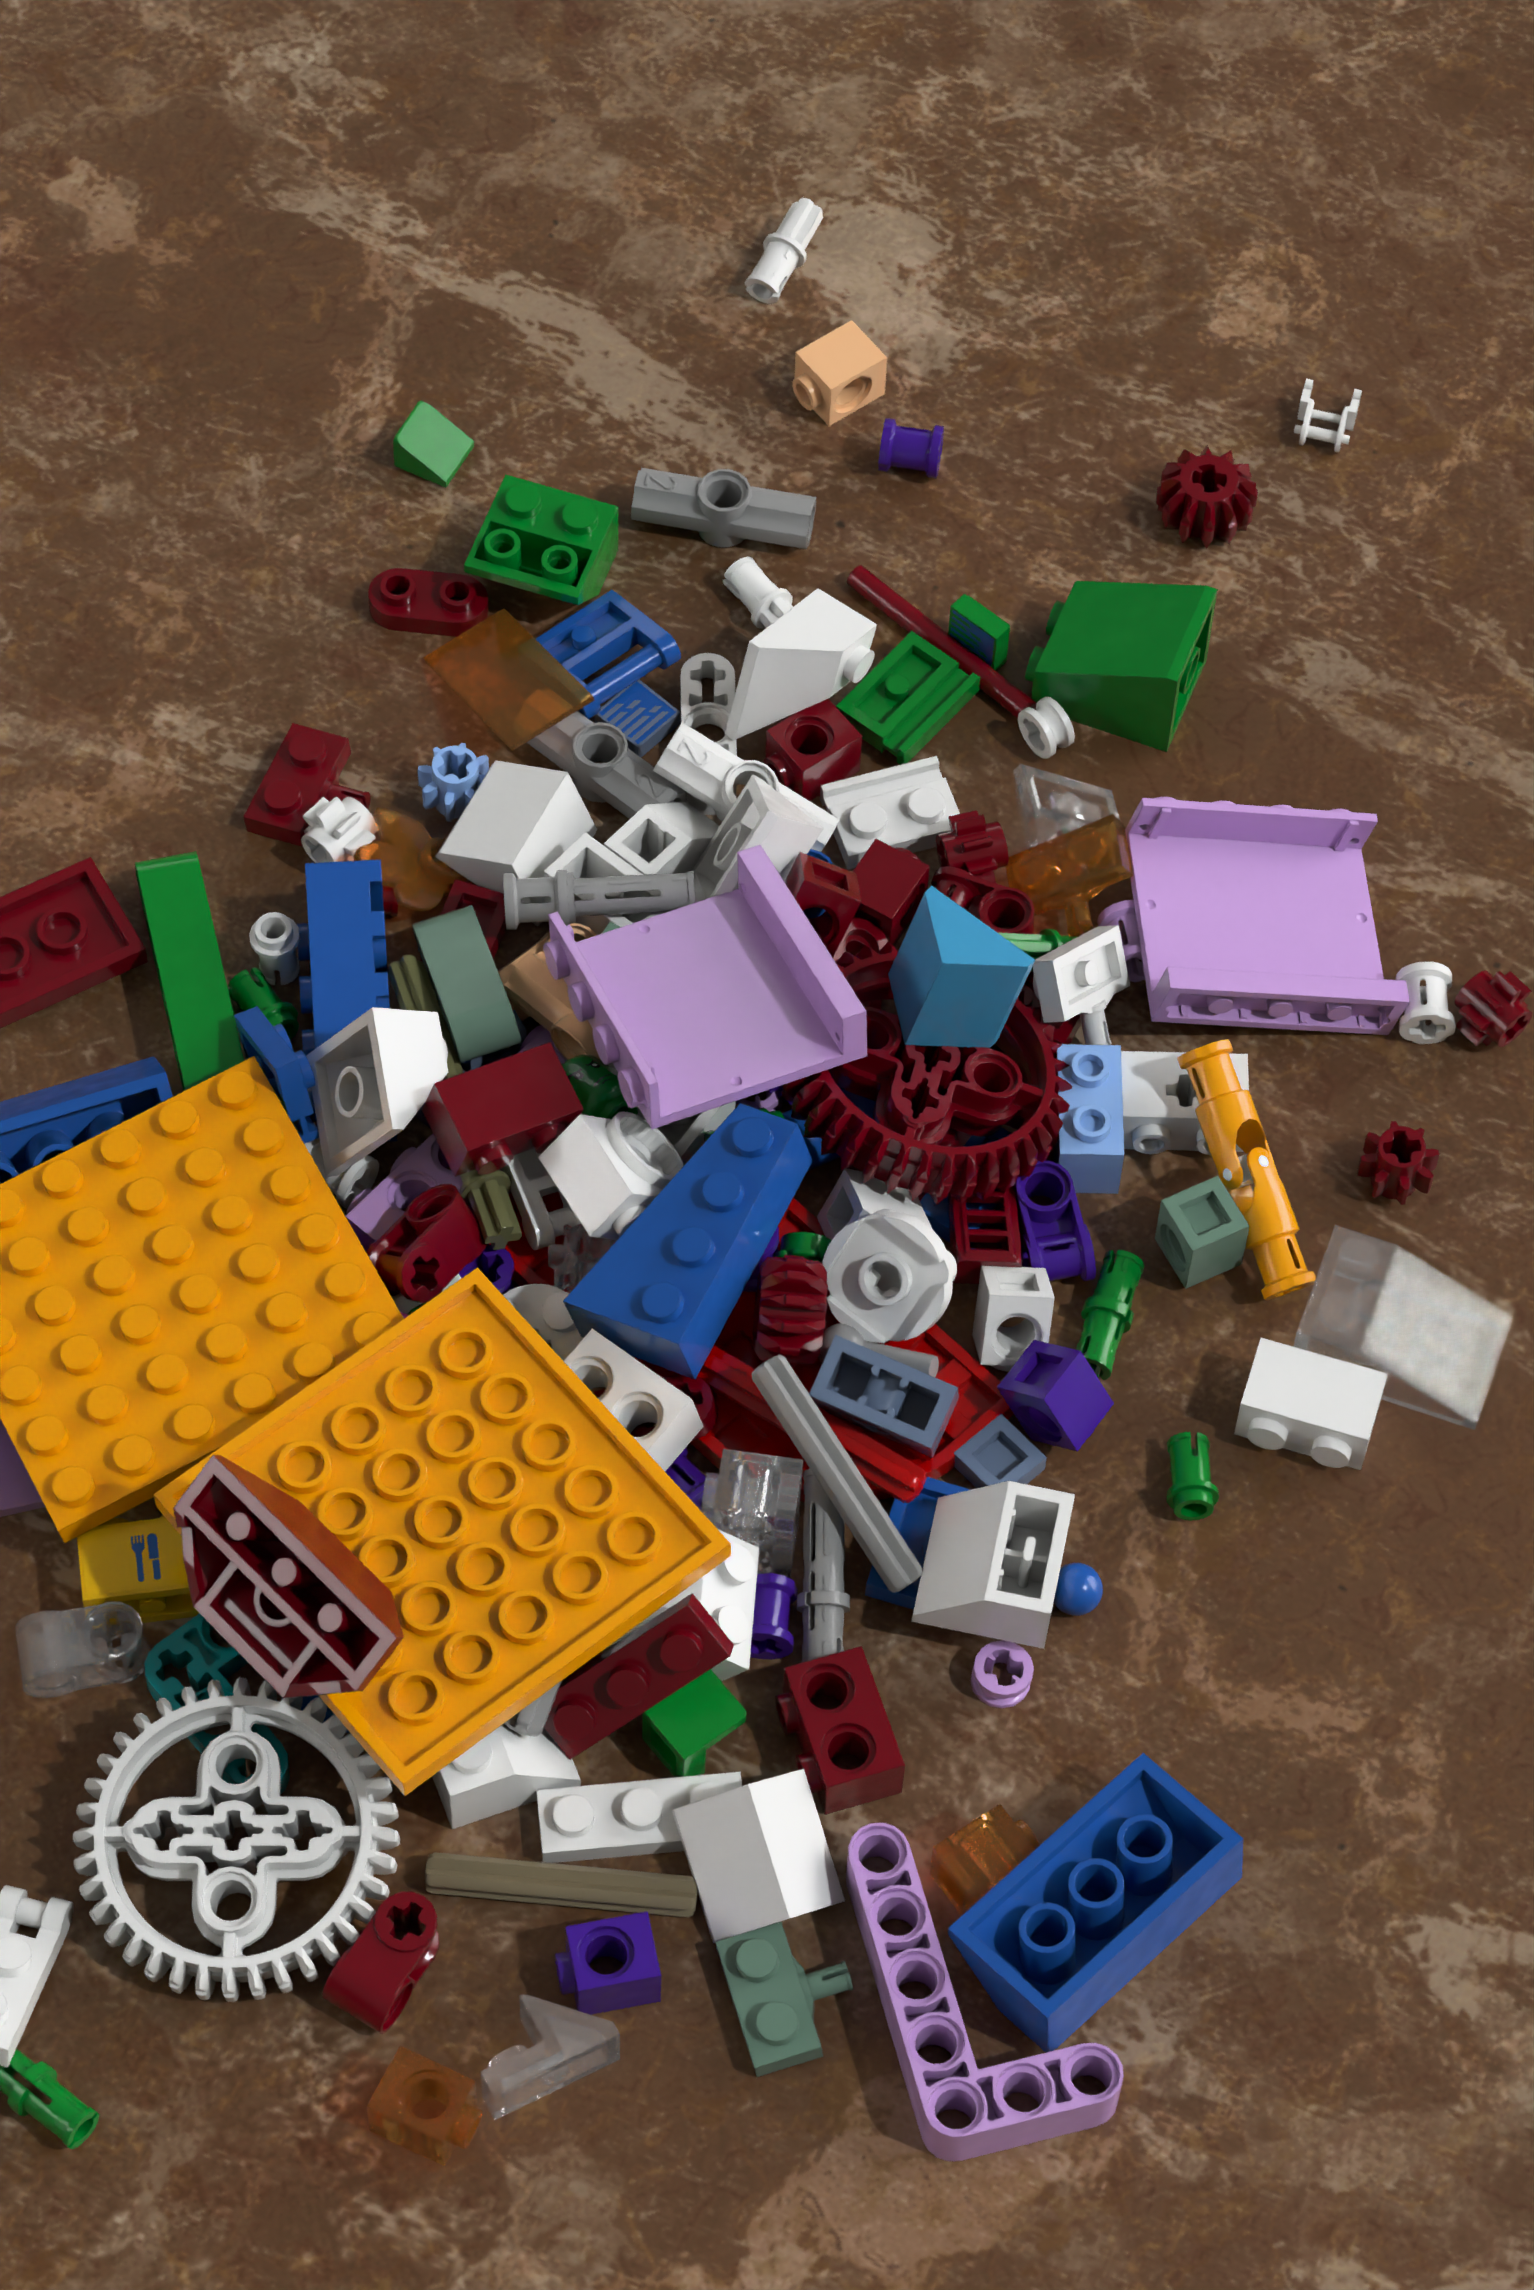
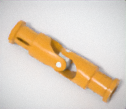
M1225 1039L1190 1050L1179 1056L1177 1060L1181 1069H1187L1199 1102L1195 1113L1219 1177L1249 1224L1245 1249L1252 1250L1265 1284V1287L1261 1290L1264 1300H1271L1313 1285L1317 1282L1313 1271L1307 1270L1295 1237L1299 1230L1298 1223L1284 1185L1279 1178L1249 1090L1241 1089L1229 1056L1233 1051L1229 1039ZM1236 1145L1246 1154L1238 1157L1235 1151ZM1254 1183V1191H1252L1250 1184Z

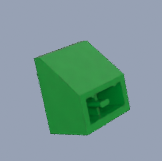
M505 474L466 559L464 573L580 605L599 595L618 552V506Z

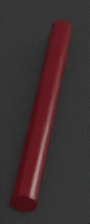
M859 565L849 574L847 584L908 633L913 631L959 662V669L968 675L974 672L980 676L979 689L1017 719L1018 713L1027 707L1036 710V702L865 567Z

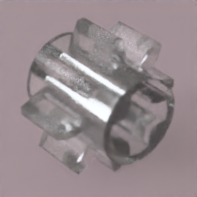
M568 1224L564 1225L563 1245L551 1244L548 1247V1266L555 1269L554 1286L561 1290L567 1288L571 1292L617 1240L590 1237L582 1224L574 1227Z

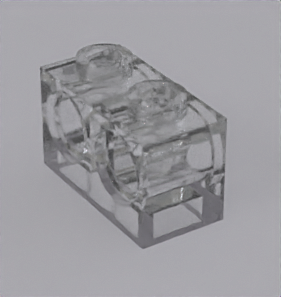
M723 1449L719 1474L710 1472L706 1474L702 1512L717 1529L759 1547L757 1573H775L791 1579L800 1520L803 1460Z

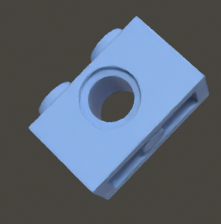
M1061 1044L1057 1049V1059L1070 1066L1058 1071L1057 1076L1066 1080L1073 1087L1063 1092L1058 1091V1095L1070 1107L1068 1112L1059 1113V1118L1063 1125L1059 1131V1140L1055 1148H1053L1054 1163L1060 1164L1069 1172L1073 1180L1075 1193L1118 1194L1124 1160L1121 1045Z

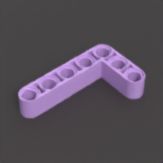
M870 1823L861 1827L852 1836L848 1847L846 1867L847 1888L921 2138L927 2150L937 2158L946 2161H962L1094 2128L1107 2122L1115 2113L1124 2075L1123 2066L1117 2054L1106 2046L1097 2043H1083L977 2069L910 1845L905 1835L895 1826L886 1823ZM870 1857H882L889 1860L894 1865V1868L885 1873H875L866 1869L862 1862ZM889 1919H901L910 1924L913 1930L906 1935L894 1936L885 1932L880 1927V1924ZM917 1981L928 1986L933 1993L924 1999L914 2000L902 1994L899 1987L907 1982ZM927 2045H938L949 2051L952 2058L942 2064H932L922 2059L918 2051ZM1080 2076H1092L1103 2082L1107 2090L1098 2095H1087L1076 2089L1072 2081ZM1023 2092L1035 2098L1039 2107L1030 2112H1019L1007 2105L1005 2098L1010 2094ZM956 2109L969 2116L972 2123L962 2129H951L940 2123L936 2116L945 2110Z

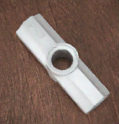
M683 722L652 770L714 808L721 822H723L737 800L733 792V786L737 784L746 785L751 776L755 775L764 780L824 828L811 849L820 852L827 844L839 822V819L779 783L774 771L766 764L757 760H742Z

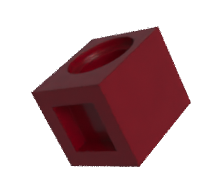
M826 699L791 715L766 730V756L763 763L774 771L779 783L811 801L820 795L821 785L847 779L860 771L862 735L829 699ZM802 753H814V754H813V755H806V754H802Z
M875 839L852 871L857 874L862 901L853 918L864 919L875 924L885 934L888 942L895 946L911 923L925 891L928 890L930 866L923 863L914 853L905 848H894Z
M799 852L785 880V884L802 911L811 907L825 910L819 917L808 920L833 958L862 902L857 874Z

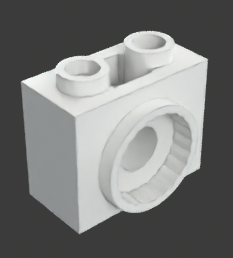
M625 1111L617 1113L612 1119L580 1114L538 1157L590 1237L618 1240L684 1166L676 1149L658 1128L651 1129L645 1119Z

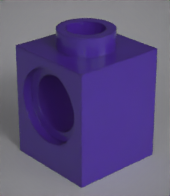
M1038 1340L1031 1342L997 1386V1389L1031 1440L1077 1452L1114 1404L1080 1350Z
M648 1911L565 1926L566 1951L555 1953V1964L561 1994L574 1993L579 2017L661 2002V1972ZM604 1956L614 1957L624 1965L616 1973L608 1975L599 1974L589 1967L590 1963L595 1959Z

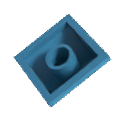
M933 886L925 891L888 973L905 1045L991 1048L1001 1034L1035 959Z

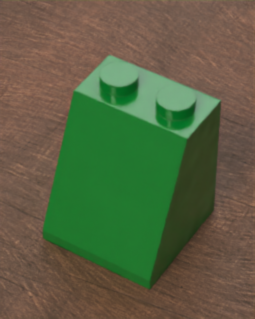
M1075 581L1066 603L1057 600L1051 610L1046 626V635L1050 636L1046 647L1036 646L1028 662L1025 680L1033 682L1031 699L1037 703L1044 697H1051L1060 704L1071 721L1167 752L1207 660L1218 589L1206 585Z

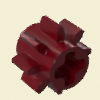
M977 810L949 816L951 831L937 834L936 850L940 867L951 866L960 868L971 873L973 876L996 883L993 870L1008 866L1009 863L1006 838L998 821L986 823L984 815H978Z
M1486 970L1481 971L1461 988L1455 998L1454 1005L1463 1016L1456 1023V1028L1475 1046L1481 1042L1488 1046L1492 1041L1499 1047L1506 1046L1523 1032L1532 1018V1012L1524 1002L1532 991L1511 971L1506 975L1499 971L1494 977Z
M1391 1121L1390 1128L1381 1136L1371 1132L1366 1135L1363 1147L1365 1155L1360 1157L1357 1175L1370 1177L1373 1186L1372 1196L1374 1198L1382 1195L1388 1199H1397L1400 1205H1405L1407 1197L1415 1189L1428 1194L1434 1177L1431 1171L1436 1169L1439 1150L1426 1149L1423 1139L1424 1129L1414 1130L1409 1127L1399 1126L1396 1121Z

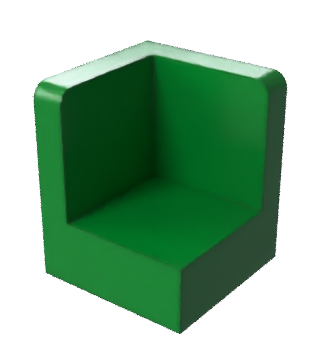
M710 1669L642 1713V1739L674 1777L702 1775L705 1773L706 1750L744 1724L746 1721V1710Z

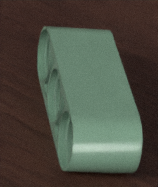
M473 906L463 907L412 924L422 961L426 967L460 1063L521 1044V1036L511 1004Z

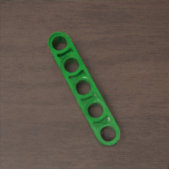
M196 851L134 863L141 903L183 1091L244 1061Z

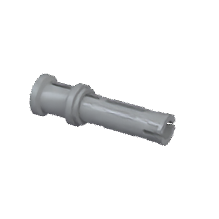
M557 870L554 877L516 879L513 873H503L507 930H516L519 923L549 922L548 914L554 912L559 913L564 924L567 926L570 923H576V917L666 912L695 903L694 871L676 874L625 875L574 879L573 873H567V870ZM646 890L661 891L660 896L616 899L605 898L606 893ZM577 894L595 895L593 900L575 901V895ZM550 896L552 898V901L547 903H522V898Z

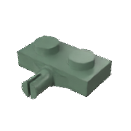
M782 1922L715 1941L756 2077L823 2057L821 2043L814 2025V2001L847 1990H853L845 1961L805 1974L804 1968L792 1956Z

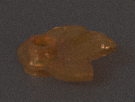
M377 807L373 812L381 841L363 845L353 853L354 861L381 859L382 885L394 887L393 891L397 903L412 910L427 911L437 907L442 897H448L455 879L466 882L464 876L435 857L445 842V838H431L420 822L390 809Z

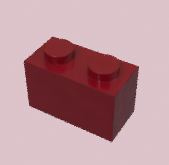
M551 1042L434 1083L422 1111L454 1177L473 1170H477L479 1175L495 1172L509 1164L513 1160L514 1155L533 1148L536 1153L542 1154L582 1113L583 1107Z

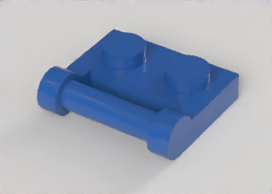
M614 590L608 591L518 650L522 669L588 719H591L601 711L600 705L643 676L657 667L667 669L681 659V652L674 638ZM639 644L643 647L590 683L586 684L582 681Z

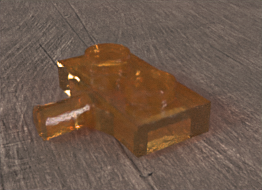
M1114 814L1009 857L1008 866H1005L1009 887L1016 888L1028 895L1033 902L1034 916L1053 909L1065 910L1068 927L1067 933L1069 936H1081L1084 932L1086 933L1094 929L1088 903L1090 899L1094 898L1104 888L1133 876L1125 827Z

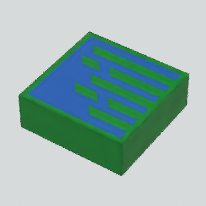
M963 594L950 606L948 633L997 671L1007 662L1010 625L969 595Z

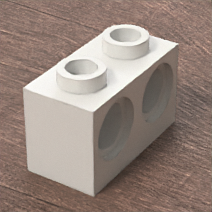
M594 1329L588 1332L564 1360L568 1367L589 1389L596 1387L606 1388L605 1392L598 1399L630 1434L640 1424L647 1422L656 1423L655 1428L650 1433L634 1438L664 1471L669 1468L704 1427L694 1402L689 1396Z

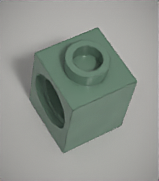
M1215 1176L1161 1200L1155 1240L1185 1289L1242 1264L1249 1224L1220 1178Z

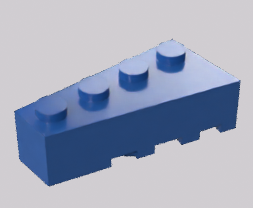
M381 859L305 863L308 923H297L300 936L298 943L299 961L310 960L311 976H299L301 1014L313 1013L314 1029L302 1030L303 1052L306 1056L372 1007L390 1009ZM309 1088L307 1090L314 1113L308 1116L313 1122H316L312 1088ZM397 1135L389 1139L387 1142L398 1141Z
M740 1103L563 1300L580 1336L584 1338L591 1329H594L629 1355L695 1380L812 1163V1158L798 1123Z

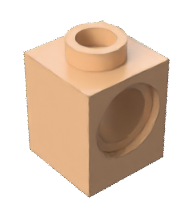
M851 320L796 351L795 377L792 383L794 393L805 409L814 410L828 426H831L885 394L887 357Z

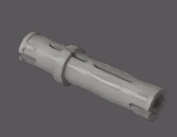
M811 1469L803 1472L805 1495L803 1532L804 1579L803 1592L797 1595V1611L803 1613L801 1663L844 1651V1613L850 1611V1595L844 1593L845 1521Z

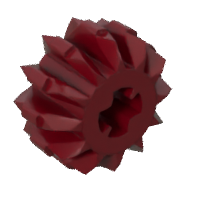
M1208 445L1203 449L1200 456H1196L1183 449L1177 463L1167 462L1166 467L1162 471L1160 486L1157 487L1156 504L1158 505L1157 510L1162 512L1164 529H1179L1182 543L1193 536L1201 538L1206 549L1212 542L1213 537H1217L1230 544L1236 535V530H1247V526L1252 521L1253 507L1256 506L1258 490L1256 489V483L1251 481L1252 474L1250 473L1249 464H1234L1231 450L1219 457L1212 455Z
M784 1255L783 1257H767L761 1264L755 1293L752 1332L753 1350L760 1360L767 1361L774 1356L782 1355L787 1359L791 1367H796V1364L813 1365L820 1356V1348L823 1345L828 1290L827 1271L820 1261L807 1260L804 1256Z

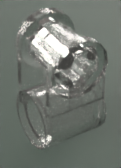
M106 1602L100 1605L66 1611H43L20 1619L16 1623L15 1632L23 1691L33 1697L51 1698L67 1695L76 1690L135 1680L145 1671L144 1663L148 1653L151 1651L146 1636L143 1634L144 1627L139 1614L130 1605L125 1603ZM115 1618L117 1624L111 1625L109 1619ZM121 1637V1646L112 1648V1639ZM122 1659L123 1667H118L116 1661Z

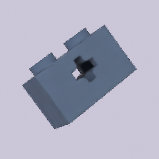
M836 1334L809 1393L815 1404L826 1412L931 1458L935 1454L959 1399L958 1387Z

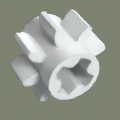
M323 797L302 816L309 824L304 830L305 835L301 839L302 845L315 863L369 860L377 853L370 844L376 838L374 834L378 830L377 823L369 810L354 798L346 797L341 801L338 797H335L329 802Z

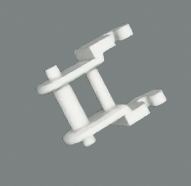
M1306 379L1297 417L1298 420H1303V425H1295L1294 433L1300 434L1299 445H1304L1306 438L1335 443L1334 451L1339 453L1341 443L1349 444L1350 436L1344 435L1345 429L1353 431L1362 390L1354 389L1350 406H1345L1342 415L1313 409L1314 400L1310 396L1314 380ZM1311 418L1338 423V431L1310 426Z

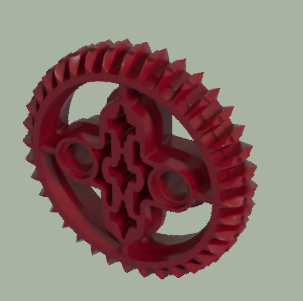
M889 942L878 953L865 945L855 956L844 951L842 956L835 961L861 1003L881 999H894L888 973L898 951ZM1024 991L1020 992L995 1043L1003 1053L985 1047L905 1045L898 1015L867 1006L864 1007L867 1016L866 1057L782 1085L783 1092L781 1098L792 1102L791 1118L805 1121L804 1137L821 1138V1155L831 1153L839 1155L841 1157V1171L854 1166L862 1171L863 1184L872 1178H876L885 1182L887 1194L896 1187L907 1189L912 1201L921 1195L922 1192L930 1194L937 1205L947 1197L948 1193L961 1205L967 1198L971 1197L972 1193L985 1201L995 1190L1005 1194L1015 1184L1018 1177H1021L1022 1181L1029 1177L1037 1162L1046 1161L1051 1149L1055 1148L1059 1140V1131L1063 1125L1059 1118V1113L1068 1112L1070 1105L1058 1095V1091L1063 1092L1073 1087L1066 1080L1057 1076L1058 1071L1070 1065L1057 1059V1049L1061 1044L1053 1042L1055 1026L1040 1023V1007H1026L1024 1005ZM839 1087L875 1101L873 1119L856 1107ZM1002 1125L1018 1129L1007 1137L983 1145L964 1147L939 1145L949 1128L979 1137L990 1136L996 1133Z

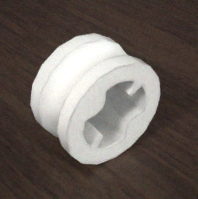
M1044 697L1036 703V710L1027 707L1018 713V724L1023 738L1039 757L1048 759L1056 753L1057 746L1066 748L1074 742V729L1068 715L1060 704L1051 697Z

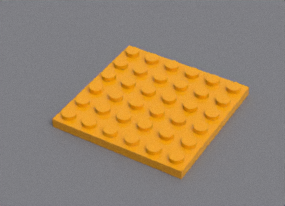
M255 1056L0 1184V1419L64 1543L153 1498V1494L404 1319Z
M478 1267L153 1494L158 1510L182 1536V1529L177 1528L173 1507L211 1456L221 1455L300 1501L392 1592L404 1638L363 1691L318 1696L404 1796L731 1556V1543Z

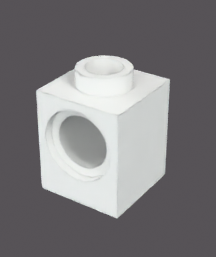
M981 1266L972 1333L981 1365H991L998 1370L1010 1371L1033 1340L1049 1343L1055 1297L1046 1268ZM1011 1317L1025 1318L1014 1327L1000 1326L1003 1321Z

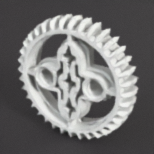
M239 1677L236 1679L233 1696H225L218 1680H211L207 1688L209 1699L199 1701L192 1687L186 1686L182 1689V1699L186 1706L173 1710L166 1698H159L156 1705L162 1718L153 1724L143 1713H136L133 1721L140 1735L133 1740L126 1733L116 1732L113 1737L116 1746L122 1752L119 1759L110 1754H99L97 1763L105 1774L108 1775L107 1780L96 1777L87 1778L84 1784L86 1791L98 1799L99 1802L79 1804L76 1810L80 1820L94 1826L81 1828L73 1833V1841L77 1847L93 1851L82 1854L74 1859V1868L78 1874L93 1876L79 1886L80 1893L86 1901L100 1900L89 1912L95 1925L113 1922L104 1934V1938L110 1947L120 1946L129 1941L122 1955L129 1966L133 1967L141 1963L150 1955L144 1971L146 1977L152 1982H156L172 1967L169 1976V1986L173 1992L182 1993L187 1988L192 1976L196 1977L195 1990L199 1999L208 2000L213 1993L215 1983L222 1982L223 1996L226 2001L236 2002L240 1994V1983L249 1982V1988L254 1999L262 2000L266 1995L265 1979L275 1977L282 1993H289L293 1987L288 1972L300 1967L304 1977L309 1982L315 1981L318 1978V1973L312 1962L314 1958L322 1954L327 1963L335 1966L341 1957L333 1943L340 1937L348 1945H354L360 1935L355 1927L351 1925L352 1921L356 1918L368 1924L376 1913L365 1902L366 1897L385 1900L389 1896L390 1891L387 1884L373 1876L374 1874H394L397 1870L395 1858L378 1851L392 1849L400 1845V1836L397 1830L380 1827L396 1820L399 1814L395 1803L378 1802L393 1791L389 1778H371L379 1771L380 1767L368 1753L359 1756L364 1748L351 1733L343 1737L347 1728L335 1714L323 1722L327 1706L321 1698L316 1697L301 1711L303 1697L282 1698L281 1702L277 1701V1691L266 1680L260 1686L257 1697L251 1696L250 1686L245 1678ZM254 1724H263L288 1731L304 1739L319 1750L336 1768L350 1793L356 1817L355 1826H345L336 1808L322 1799L280 1796L281 1769L279 1757L270 1742L256 1732L251 1731V1727ZM231 1725L228 1732L213 1739L201 1754L197 1769L196 1796L166 1797L152 1800L138 1809L133 1818L128 1820L124 1826L118 1825L130 1790L143 1771L159 1755L180 1740L212 1727ZM246 1758L257 1763L254 1774L244 1783L230 1784L222 1780L224 1769L235 1759ZM264 1803L269 1815H256L254 1809ZM175 1827L180 1837L171 1839L169 1850L160 1851L155 1840L164 1839L166 1828ZM244 1827L249 1837L240 1840L239 1850L230 1851L224 1840L233 1838L234 1828ZM314 1827L317 1837L310 1839L307 1850H298L294 1840L302 1837L303 1828ZM119 1851H128L137 1869L150 1878L164 1881H193L192 1911L194 1922L204 1938L222 1948L220 1955L213 1956L184 1948L161 1935L146 1922L131 1902L123 1885L117 1859ZM348 1851H355L352 1869L342 1892L330 1910L318 1923L298 1938L276 1949L250 1956L243 1955V1949L261 1939L273 1923L276 1911L278 1881H305L320 1878L335 1869ZM204 1862H217L220 1869L209 1874ZM242 1893L251 1897L250 1909L240 1919L226 1921L217 1917L218 1905L226 1896Z

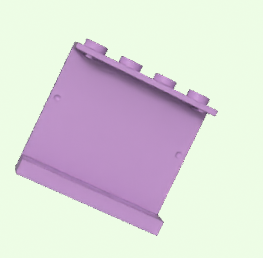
M1171 797L1142 798L1124 831V839L1151 1022L1389 1035L1410 1001L1406 981L1384 979L1361 850L1378 822L1377 814L1356 813L1346 809H1332L1329 811L1298 809L1289 805L1269 807L1240 805L1230 801H1215L1211 803L1182 801Z
M761 845L737 852L738 889L578 942L574 940L572 927L564 924L558 912L548 914L550 942L543 945L548 969L554 979L563 978L566 982L569 1001L579 1022L588 1020L593 1029V1040L601 1061L605 1065L614 1064L618 1071V1082L625 1102L630 1108L639 1107L651 1129L867 1056V1016L864 1006Z

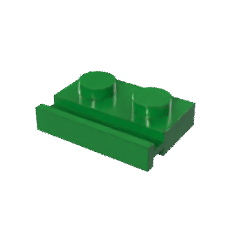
M911 631L836 707L862 735L863 740L881 752L886 749L895 755L897 763L902 765L908 763L979 692L980 676L974 672L968 675L958 668L959 662Z

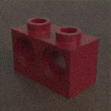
M862 1646L785 1667L783 1694L775 1696L778 1718L786 1735L796 1733L803 1753L796 1755L797 1770L804 1769L811 1793L817 1792L824 1815L902 1793L905 1763ZM828 1695L835 1697L842 1704L835 1709L824 1710L814 1706L810 1701L815 1697ZM848 1754L856 1756L864 1764L856 1769L846 1770L837 1767L831 1760L839 1755Z

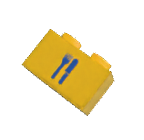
M164 1515L157 1519L132 1522L121 1518H112L77 1537L82 1599L89 1630L189 1618L199 1614L192 1605L183 1560L182 1536Z

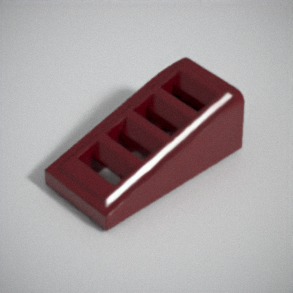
M1015 1185L1011 1186L1005 1194L994 1191L985 1201L972 1193L971 1197L967 1198L962 1205L948 1193L950 1253L954 1256L957 1264V1274L953 1283L979 1284L981 1266L1022 1267ZM966 1203L999 1204V1210L966 1209ZM968 1223L1000 1224V1230L968 1229ZM970 1242L1001 1243V1249L970 1248Z

